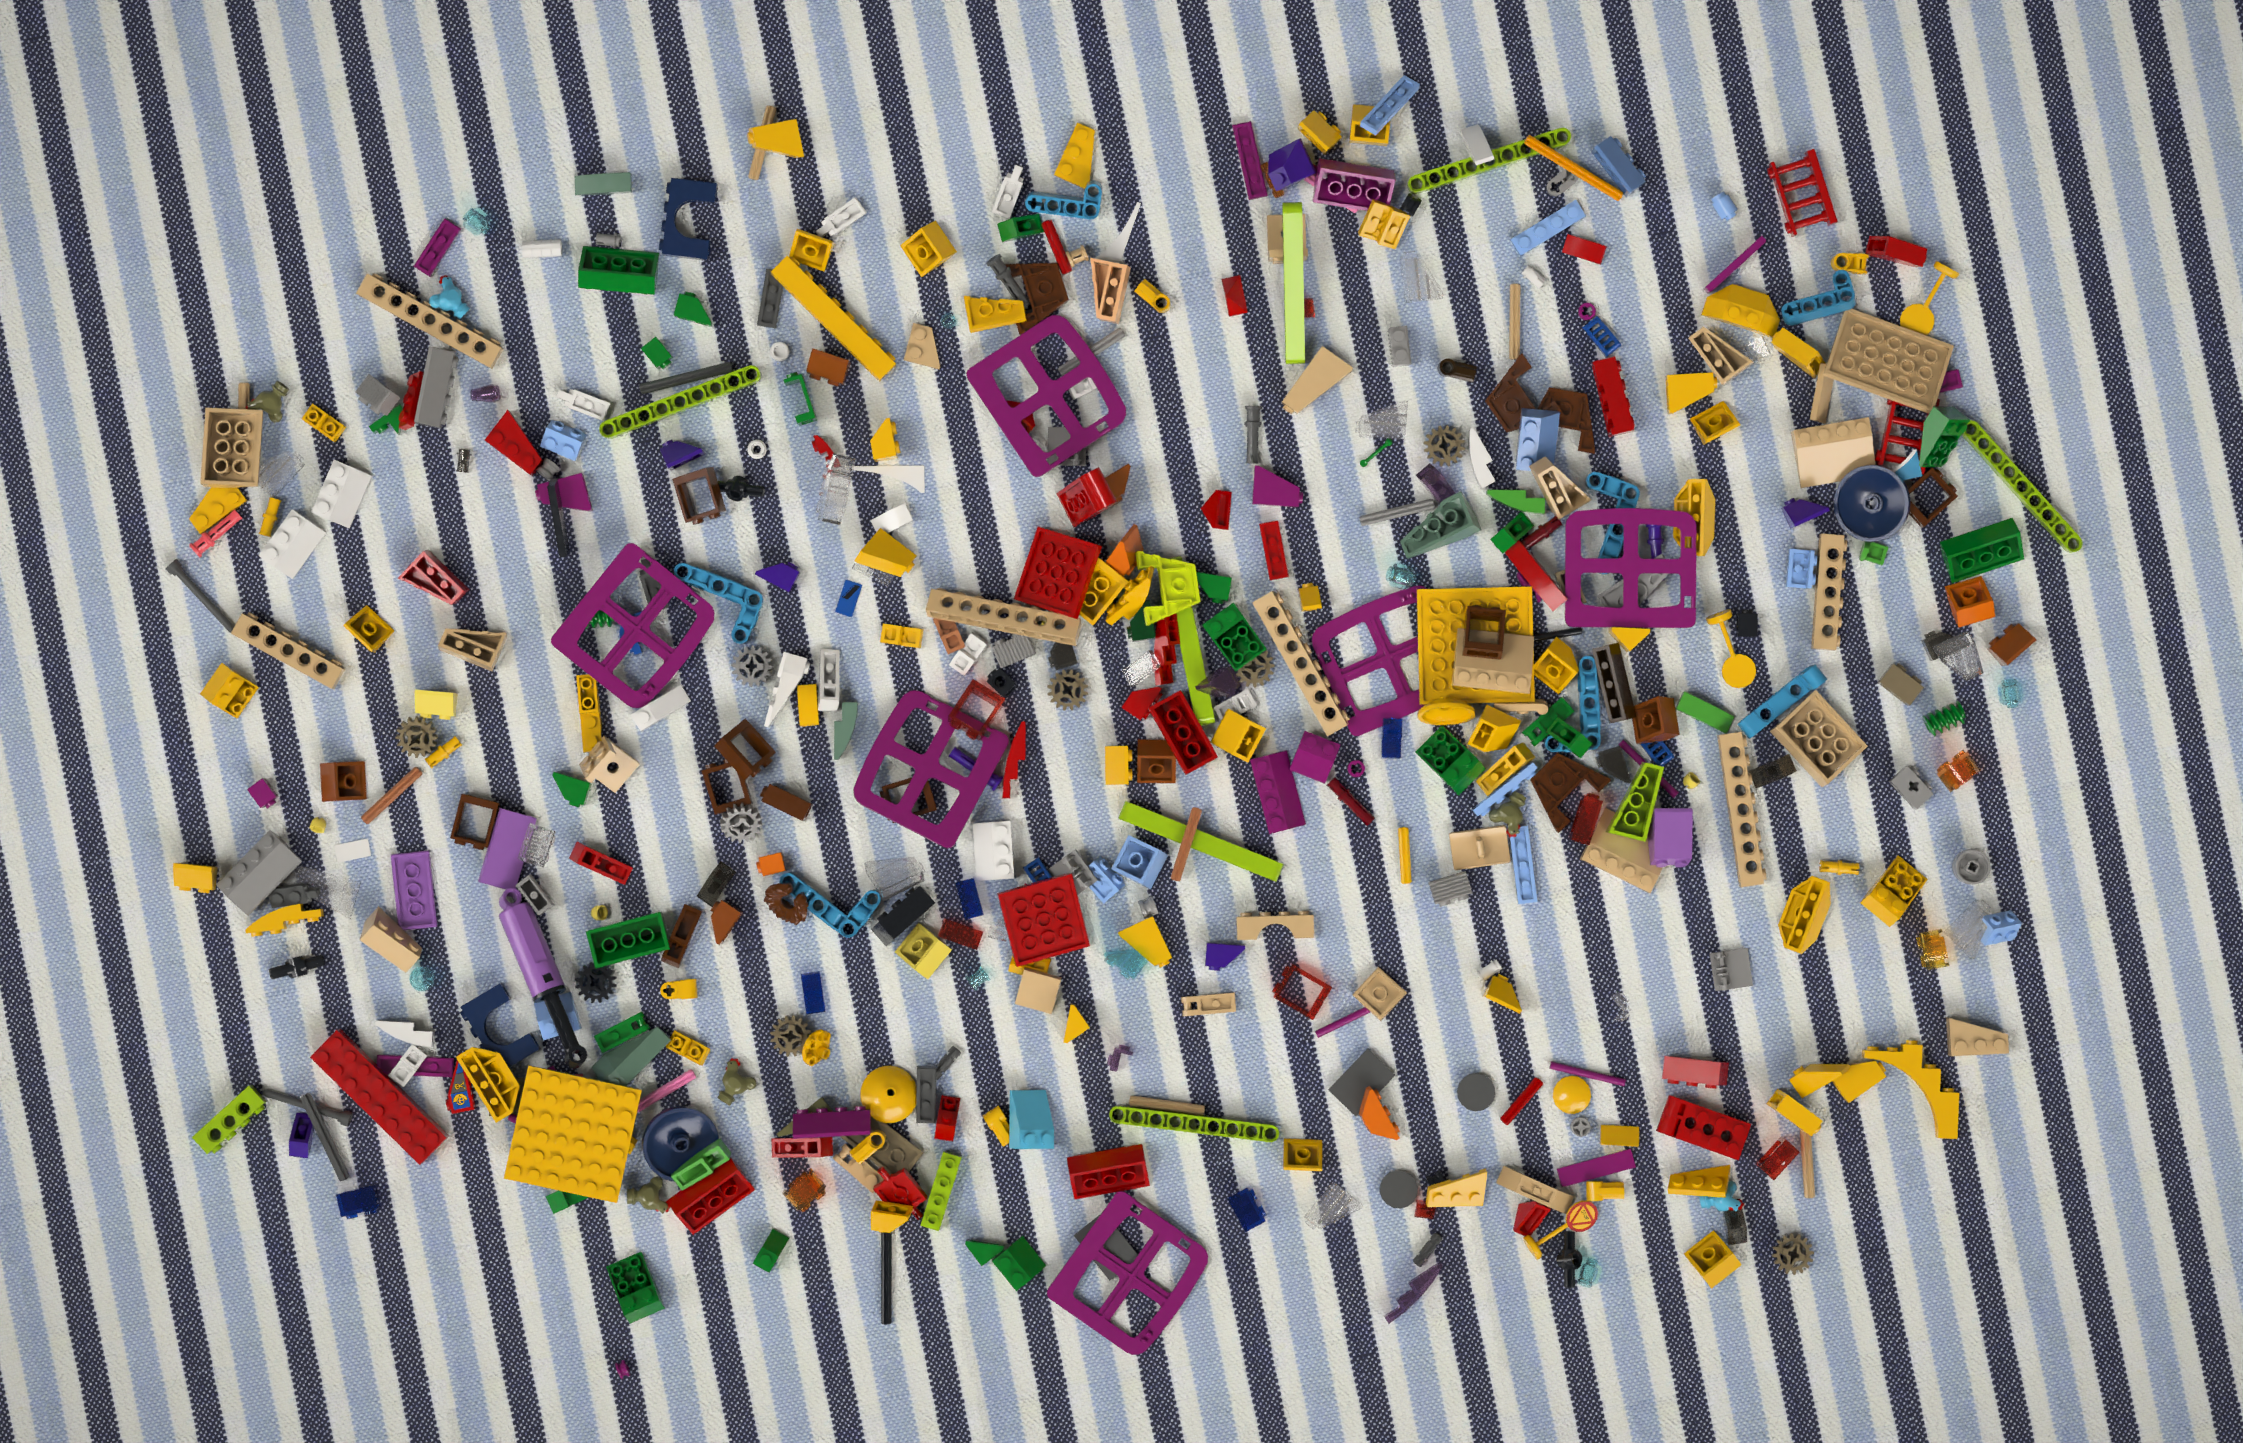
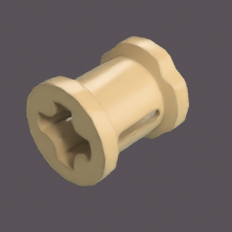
M1080 245V248L1071 252H1065L1071 268L1084 260L1089 261L1083 245Z

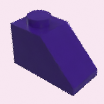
M788 562L787 565L780 563L758 570L755 575L790 593L800 572L797 571L798 567Z
M1207 943L1205 966H1209V970L1220 971V967H1226L1245 950V946Z
M296 1112L289 1138V1156L309 1157L314 1127L306 1113Z

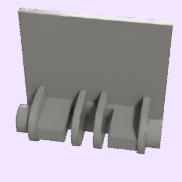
M1048 427V452L1070 439V434L1065 427ZM1086 448L1057 466H1086ZM1054 454L1047 459V462L1050 465L1059 458Z
M1076 849L1047 869L1052 877L1072 873L1077 895L1098 881Z
M1748 948L1709 953L1715 991L1753 986Z

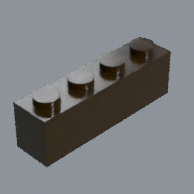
M1619 642L1593 648L1592 651L1609 723L1635 718L1636 713Z

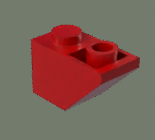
M1154 687L1132 691L1121 708L1138 720L1142 718L1146 720L1150 714L1148 708L1153 702L1157 703L1163 695L1160 693L1162 688Z
M941 1096L934 1139L953 1142L961 1098Z

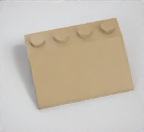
M205 408L201 485L212 488L258 487L263 410Z
M1869 417L1791 431L1800 488L1840 482L1844 476L1858 467L1875 465Z
M1457 629L1452 686L1530 694L1534 636L1504 633L1503 653L1501 660L1462 656L1464 629ZM1470 630L1469 641L1497 644L1498 632Z
M1814 690L1770 730L1775 738L1821 787L1828 785L1868 747L1817 690Z
M1604 808L1580 860L1647 893H1651L1663 867L1650 865L1648 835L1646 842L1607 833L1606 830L1615 812Z

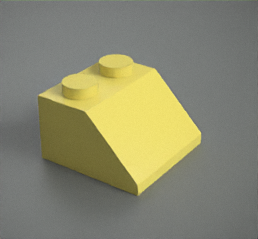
M415 690V713H419L422 718H431L432 715H439V719L451 720V716L456 717L458 694Z
M918 922L895 953L915 971L929 979L952 949Z

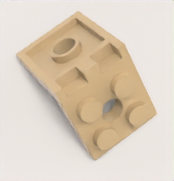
M1302 214L1303 261H1306L1308 258V248H1306V223L1305 214ZM1267 215L1268 262L1273 261V264H1283L1282 215Z
M603 736L601 738L602 741H599L589 752L590 755L586 756L579 765L587 781L592 783L596 778L616 793L640 764L619 746ZM610 763H617L618 766L615 770L610 771L607 769Z

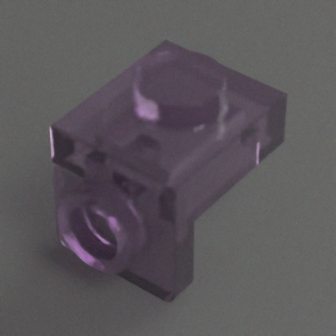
M1119 1044L1118 1048L1114 1047L1113 1055L1109 1054L1107 1061L1110 1071L1117 1072L1121 1053L1133 1055V1051H1130L1129 1046Z

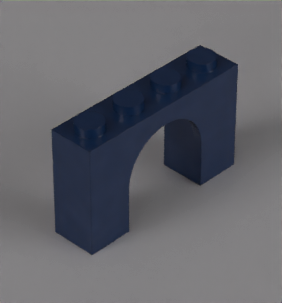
M671 178V182H667L666 194H669V199L664 203V213H667L666 220L662 221L661 231L664 232V239H660L659 250L662 251L663 256L709 261L710 240L683 236L676 228L675 219L679 209L687 203L716 204L717 183Z
M500 983L460 1007L462 1009L460 1014L465 1022L469 1021L471 1024V1033L475 1038L478 1037L482 1043L479 1045L480 1048L499 1052L508 1067H511L541 1048L532 1033H528L508 1045L498 1044L489 1037L486 1031V1020L489 1014L511 1000L504 985Z

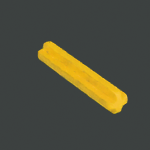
M1400 827L1398 829L1401 883L1410 884L1412 880L1409 829L1407 827Z

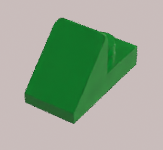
M398 405L387 416L384 415L369 426L371 431L375 434L377 432L381 434L389 428L387 425L391 424L396 433L400 435L399 415L403 411V406Z
M559 1190L545 1196L553 1214L588 1198Z

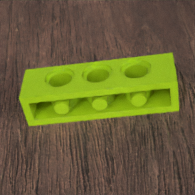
M249 1085L192 1138L206 1154L211 1152L215 1154L223 1147L221 1143L225 1139L229 1141L237 1134L235 1132L236 1129L240 1126L244 1128L251 1121L249 1118L254 1113L258 1115L265 1109L264 1104L267 1101L253 1085ZM242 1103L249 1105L250 1110L248 1113L241 1111ZM229 1115L235 1118L233 1126H229L226 1122ZM215 1128L221 1132L219 1139H215L212 1136V1131Z
M943 1151L920 1226L936 1231L940 1230L962 1156Z

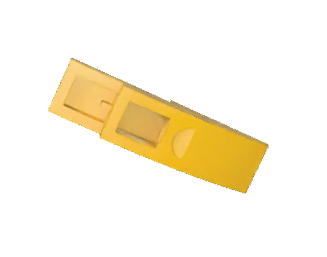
M1150 566L1146 570H1141L1134 580L1131 579L1126 583L1125 594L1120 597L1117 603H1112L1106 611L1107 617L1105 621L1108 624L1113 625L1122 616L1130 620L1138 612L1147 598L1154 567Z
M589 674L576 675L583 753H589L599 741H602V724L597 681Z
M303 904L283 907L262 916L252 923L245 932L251 933V937L262 936L263 931H270V934L282 933V929H287L286 921L289 924L300 923V919H307L308 922L319 921V917L324 916L323 909L304 911Z

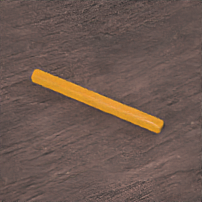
M1528 135L1526 137L1525 145L1616 201H1619L1623 196L1622 191L1533 136Z

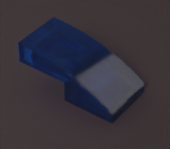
M1383 718L1381 758L1400 759L1402 719Z
M820 971L801 974L806 1014L826 1012Z

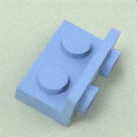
M1101 856L1088 866L1098 880L1089 888L1103 903L1125 885L1122 877L1115 873L1108 861Z

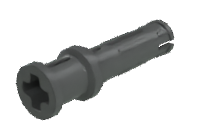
M997 254L989 259L986 264L992 268L996 274V279L1002 281L1014 300L1023 301L1024 307H1026L1030 300L1025 296L1010 274L1011 269L1006 267L1001 259L1002 256Z
M1245 406L1247 410V420L1244 422L1245 427H1247L1246 463L1251 464V456H1253V464H1258V430L1262 425V422H1260L1262 406Z

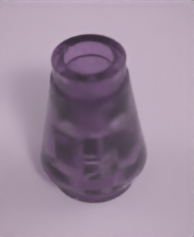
M490 384L472 389V401L491 403L499 401V386Z

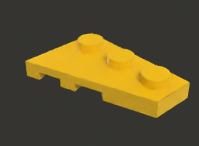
M1080 123L1076 124L1054 176L1085 189L1086 184L1090 182L1095 130Z
M964 296L971 333L1027 321L1023 301L1009 299L992 300L986 297L971 298L970 296Z
M211 487L189 520L200 534L205 533L248 500L239 488Z
M1730 1165L1671 1174L1668 1194L1726 1198L1731 1167Z
M1486 1168L1472 1175H1462L1460 1179L1446 1180L1428 1186L1427 1207L1483 1206L1487 1179Z

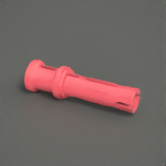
M234 509L233 512L208 533L203 532L202 536L196 542L190 543L189 546L201 558L203 552L210 546H215V541L243 518Z

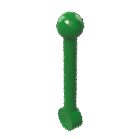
M1386 439L1385 443L1367 459L1361 460V467H1366L1368 462L1387 446H1391L1392 440Z

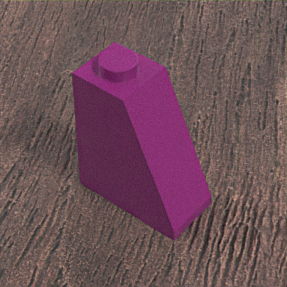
M1255 465L1252 505L1298 508L1299 504H1302L1303 492H1300V487Z
M582 473L558 479L562 508L587 512L593 511ZM549 482L538 484V489L535 490L537 500L541 501L544 505H550L547 489Z

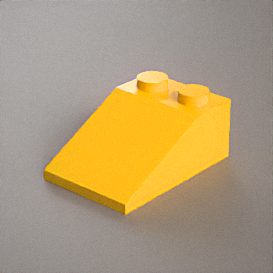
M1099 557L1079 614L1091 625L1097 622L1128 582L1126 578Z

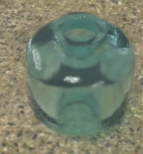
M479 207L475 209L470 208L462 218L464 220L463 226L474 236H478L481 233L485 235L491 228L489 225L491 217Z
M1395 563L1393 566H1389L1386 580L1391 587L1406 590L1415 583L1416 574H1414L1411 566Z
M2017 679L2001 681V684L1998 686L1999 702L2007 705V708L2018 707V704L2024 700L2022 684Z
M420 966L411 972L409 981L414 989L426 991L433 987L436 976L431 968Z
M1587 1258V1260H1582L1580 1262L1581 1266L1575 1272V1279L1579 1285L1591 1288L1598 1284L1602 1267L1598 1265V1261L1595 1259Z

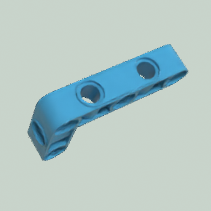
M1591 472L1585 478L1587 488L1616 498V508H1636L1640 495L1637 486L1599 472ZM1591 476L1599 478L1597 486L1590 484L1589 478ZM1629 488L1635 491L1633 499L1626 497L1625 492ZM1622 524L1608 525L1598 558L1618 559L1623 546L1624 528ZM1614 525L1622 527L1621 535L1613 533Z
M686 563L676 565L674 575L681 581L741 605V611L735 621L731 636L733 641L738 644L748 642L764 602L762 594L745 585L704 569L693 567ZM687 567V576L680 577L678 575L679 568ZM720 580L724 583V588L721 591H716L714 583ZM754 594L760 598L757 605H752L749 601L750 597ZM739 630H743L746 633V637L742 641H738L735 636Z
M1584 656L1578 661L1580 733L1586 738L1589 736L1595 737V746L1588 749L1594 750L1599 747L1601 742L1598 676L1594 658ZM1588 659L1591 661L1592 667L1590 670L1583 669V660ZM1588 697L1594 701V706L1590 709L1584 705V701ZM1548 736L1545 738L1544 747L1547 751L1570 752L1559 742L1557 748L1551 749L1548 746V741L1553 737Z
M1816 664L1810 665L1743 718L1737 725L1749 739L1752 738L1809 691L1815 690L1827 680L1826 676ZM1792 685H1796L1799 688V694L1796 696L1790 692ZM1762 709L1769 711V718L1766 720L1760 716Z
M785 873L780 877L779 883H783L786 876H791L794 883L790 895L795 899L799 893L804 892L808 901L807 909L846 938L857 934L860 928L873 915L882 899L881 894L876 890L868 891L847 915L796 875ZM874 893L877 895L878 901L876 904L868 902L867 897L869 894ZM816 900H821L824 903L821 911L815 910L813 906ZM847 923L854 926V932L850 935L846 934L843 930Z

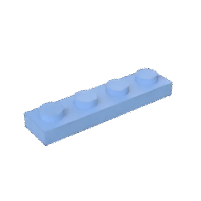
M1404 75L1363 118L1360 127L1377 135L1419 90L1420 84Z
M1574 200L1515 236L1510 241L1518 254L1522 256L1586 217L1577 200Z
M1533 762L1527 764L1471 810L1476 816L1480 814L1482 816L1486 815L1491 810V805L1495 802L1499 804L1506 798L1505 794L1510 790L1514 792L1521 786L1520 782L1522 780L1532 778L1536 774V765Z
M1521 826L1519 829L1520 833L1516 837H1510L1517 901L1518 904L1537 902L1529 830L1528 826Z

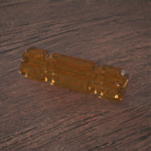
M1268 162L1261 164L1260 167L1262 172H1265L1264 176L1270 189L1273 190L1274 197L1279 198L1283 196V190L1276 191L1268 175Z

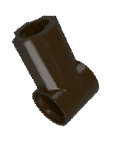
M1444 359L1437 366L1438 373L1441 376L1471 383L1474 381L1477 366L1453 361L1452 359ZM1443 363L1451 365L1452 370L1450 373L1443 371Z

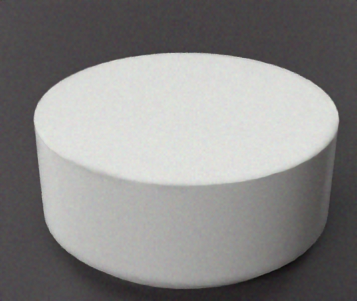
M776 342L770 348V355L775 361H784L789 356V348L783 342Z

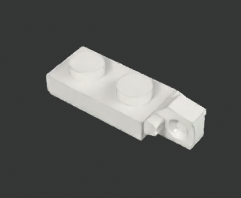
M1015 165L1013 173H1007L992 213L1010 219L1023 185L1024 178L1020 177L1023 167Z
M855 197L825 217V220L821 222L823 226L816 230V234L820 237H824L828 233L830 236L836 235L867 214V212Z
M572 389L569 390V393L559 390L556 396L559 399L565 400L564 405L568 408L601 421L605 420L611 403Z

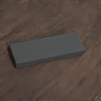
M766 269L757 326L776 329L783 286L771 275L772 269Z
M917 1066L916 1123H936V1066Z

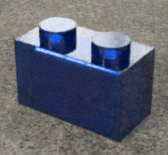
M975 878L956 882L965 920L984 915Z
M376 1185L336 1194L340 1216H346V1219L358 1217L357 1213L365 1212V1215L377 1213L376 1209L381 1207Z
M1246 1186L1227 1197L1245 1232L1266 1221L1264 1217L1267 1214L1262 1205L1257 1206L1255 1200L1258 1198L1253 1189L1249 1190Z

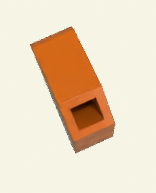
M1370 1086L1366 1087L1359 1115L1367 1130L1371 1134L1394 1140L1400 1139L1397 1134L1400 1130L1396 1123H1391L1388 1118L1391 1114L1386 1105L1382 1107L1379 1101L1382 1099L1377 1089L1373 1090Z

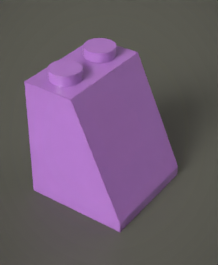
M1654 808L1648 831L1650 865H1656L1660 868L1668 865L1685 867L1690 863L1692 859V808Z

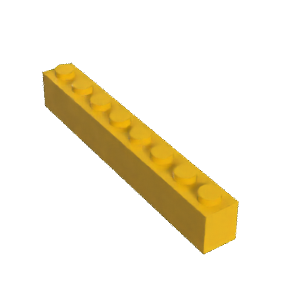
M786 256L771 271V275L880 382L896 366L894 362L896 360L895 357L888 351L885 353L881 349V343L875 338L871 339L867 335L868 331L861 324L858 326L853 321L855 318L848 311L844 312L839 308L841 304L834 297L830 299L826 295L828 291L821 284L817 286L812 281L814 277L807 270L803 272L799 268L800 263L794 257L789 258Z

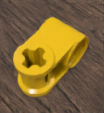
M1839 253L1831 259V267L1835 271L1845 270L1852 274L1866 275L1868 272L1866 271V262L1869 255ZM1838 257L1844 259V267L1837 265L1836 260Z
M696 979L666 982L661 986V995L666 999L698 998ZM667 985H670L671 988L675 989V991L671 993V996H668L667 993H664V989H667Z

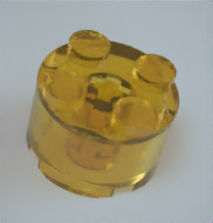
M1942 929L1919 933L1920 937H1916L1918 949L1922 948L1924 955L1920 956L1922 968L1926 967L1927 971L1950 966L1944 960L1948 958L1944 937L1939 936V933L1943 932Z

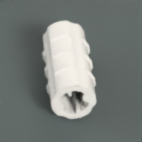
M561 239L522 241L523 258H553L562 256Z

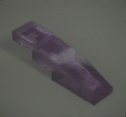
M1441 1262L1436 1263L1408 1282L1412 1289L1396 1298L1400 1306L1384 1315L1388 1324L1406 1312L1424 1294L1443 1267Z

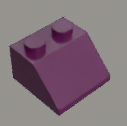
M1304 731L1289 770L1325 784L1340 744Z

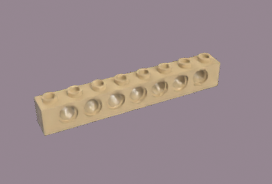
M375 273L372 276L366 274L356 292L357 295L493 369L503 351V348L499 347L500 342L493 338H490V340L483 338L484 333L475 328L473 331L467 329V324L458 319L456 322L449 319L451 315L442 310L439 313L434 311L433 307L426 301H423V303L416 301L417 296L408 291L406 294L400 292L399 286L391 282L387 285L382 282L384 278ZM384 287L385 294L377 297V288ZM396 296L402 298V303L399 306H394L392 303L393 298ZM414 305L418 306V313L416 315H410V307ZM434 315L435 322L428 325L426 323L427 316ZM446 324L452 325V331L449 334L443 333V327ZM463 333L469 335V340L466 343H461L459 340L460 335ZM483 342L486 345V349L479 353L476 350V346L478 343Z
M937 588V590L931 589L926 607L927 617L1077 646L1082 626L1081 618L1077 620L1052 611H1042L1037 607H1022L1018 603L1007 604L998 599L987 600L977 595L974 597L966 596L962 592L951 593L942 588ZM947 602L953 603L950 607H945L944 604ZM965 606L972 607L968 611L963 610ZM983 610H990L988 614L981 613ZM1003 613L1009 614V616L1006 618L1000 617V615ZM1021 617H1026V618H1028V619H1027L1026 621H1024V622L1018 621L1019 618H1021ZM1039 621L1046 622L1044 625L1041 626L1037 624ZM1059 624L1065 626L1063 629L1055 628Z
M1271 591L1252 602L1326 735L1329 736L1349 725L1348 720L1350 718L1347 712L1340 709L1338 696L1336 693H1331L1329 680L1326 676L1322 677L1319 671L1321 670L1320 664L1316 659L1313 661L1310 655L1312 650L1300 638L1303 636L1298 626L1294 627L1291 622L1293 617L1288 609L1285 610L1282 606L1284 601L1279 592ZM1272 607H1276L1279 610V615L1276 618L1271 617L1269 614ZM1281 624L1288 626V632L1285 635L1279 632ZM1291 640L1296 641L1298 644L1296 651H1291L1288 648V643ZM1300 657H1304L1307 660L1305 668L1299 667L1297 663ZM1309 674H1314L1317 678L1314 685L1309 684L1307 681ZM1318 691L1325 692L1326 699L1324 701L1317 699L1316 694ZM1328 707L1333 708L1336 712L1333 718H1329L1326 715Z
M1742 732L1717 735L1739 887L1764 884V880L1767 878L1765 868L1761 866V861H1764L1762 849L1759 850L1758 842H1761L1760 831H1756L1755 823H1758L1757 811H1753L1752 805L1755 804L1754 792L1750 791V785L1753 782L1751 773L1747 771L1750 761L1749 755H1745L1744 747H1747L1746 736H1742ZM1732 747H1736L1739 750V755L1736 758L1731 757L1729 754V750ZM1734 766H1739L1742 770L1739 777H1735L1732 774ZM1737 785L1744 787L1745 791L1741 796L1735 793ZM1740 804L1747 806V812L1744 815L1738 813L1737 809ZM1743 823H1747L1750 826V831L1747 834L1742 833L1740 830ZM1746 842H1750L1753 845L1750 853H1746L1743 849V845ZM1749 861H1753L1756 865L1755 870L1752 872L1746 869V864Z

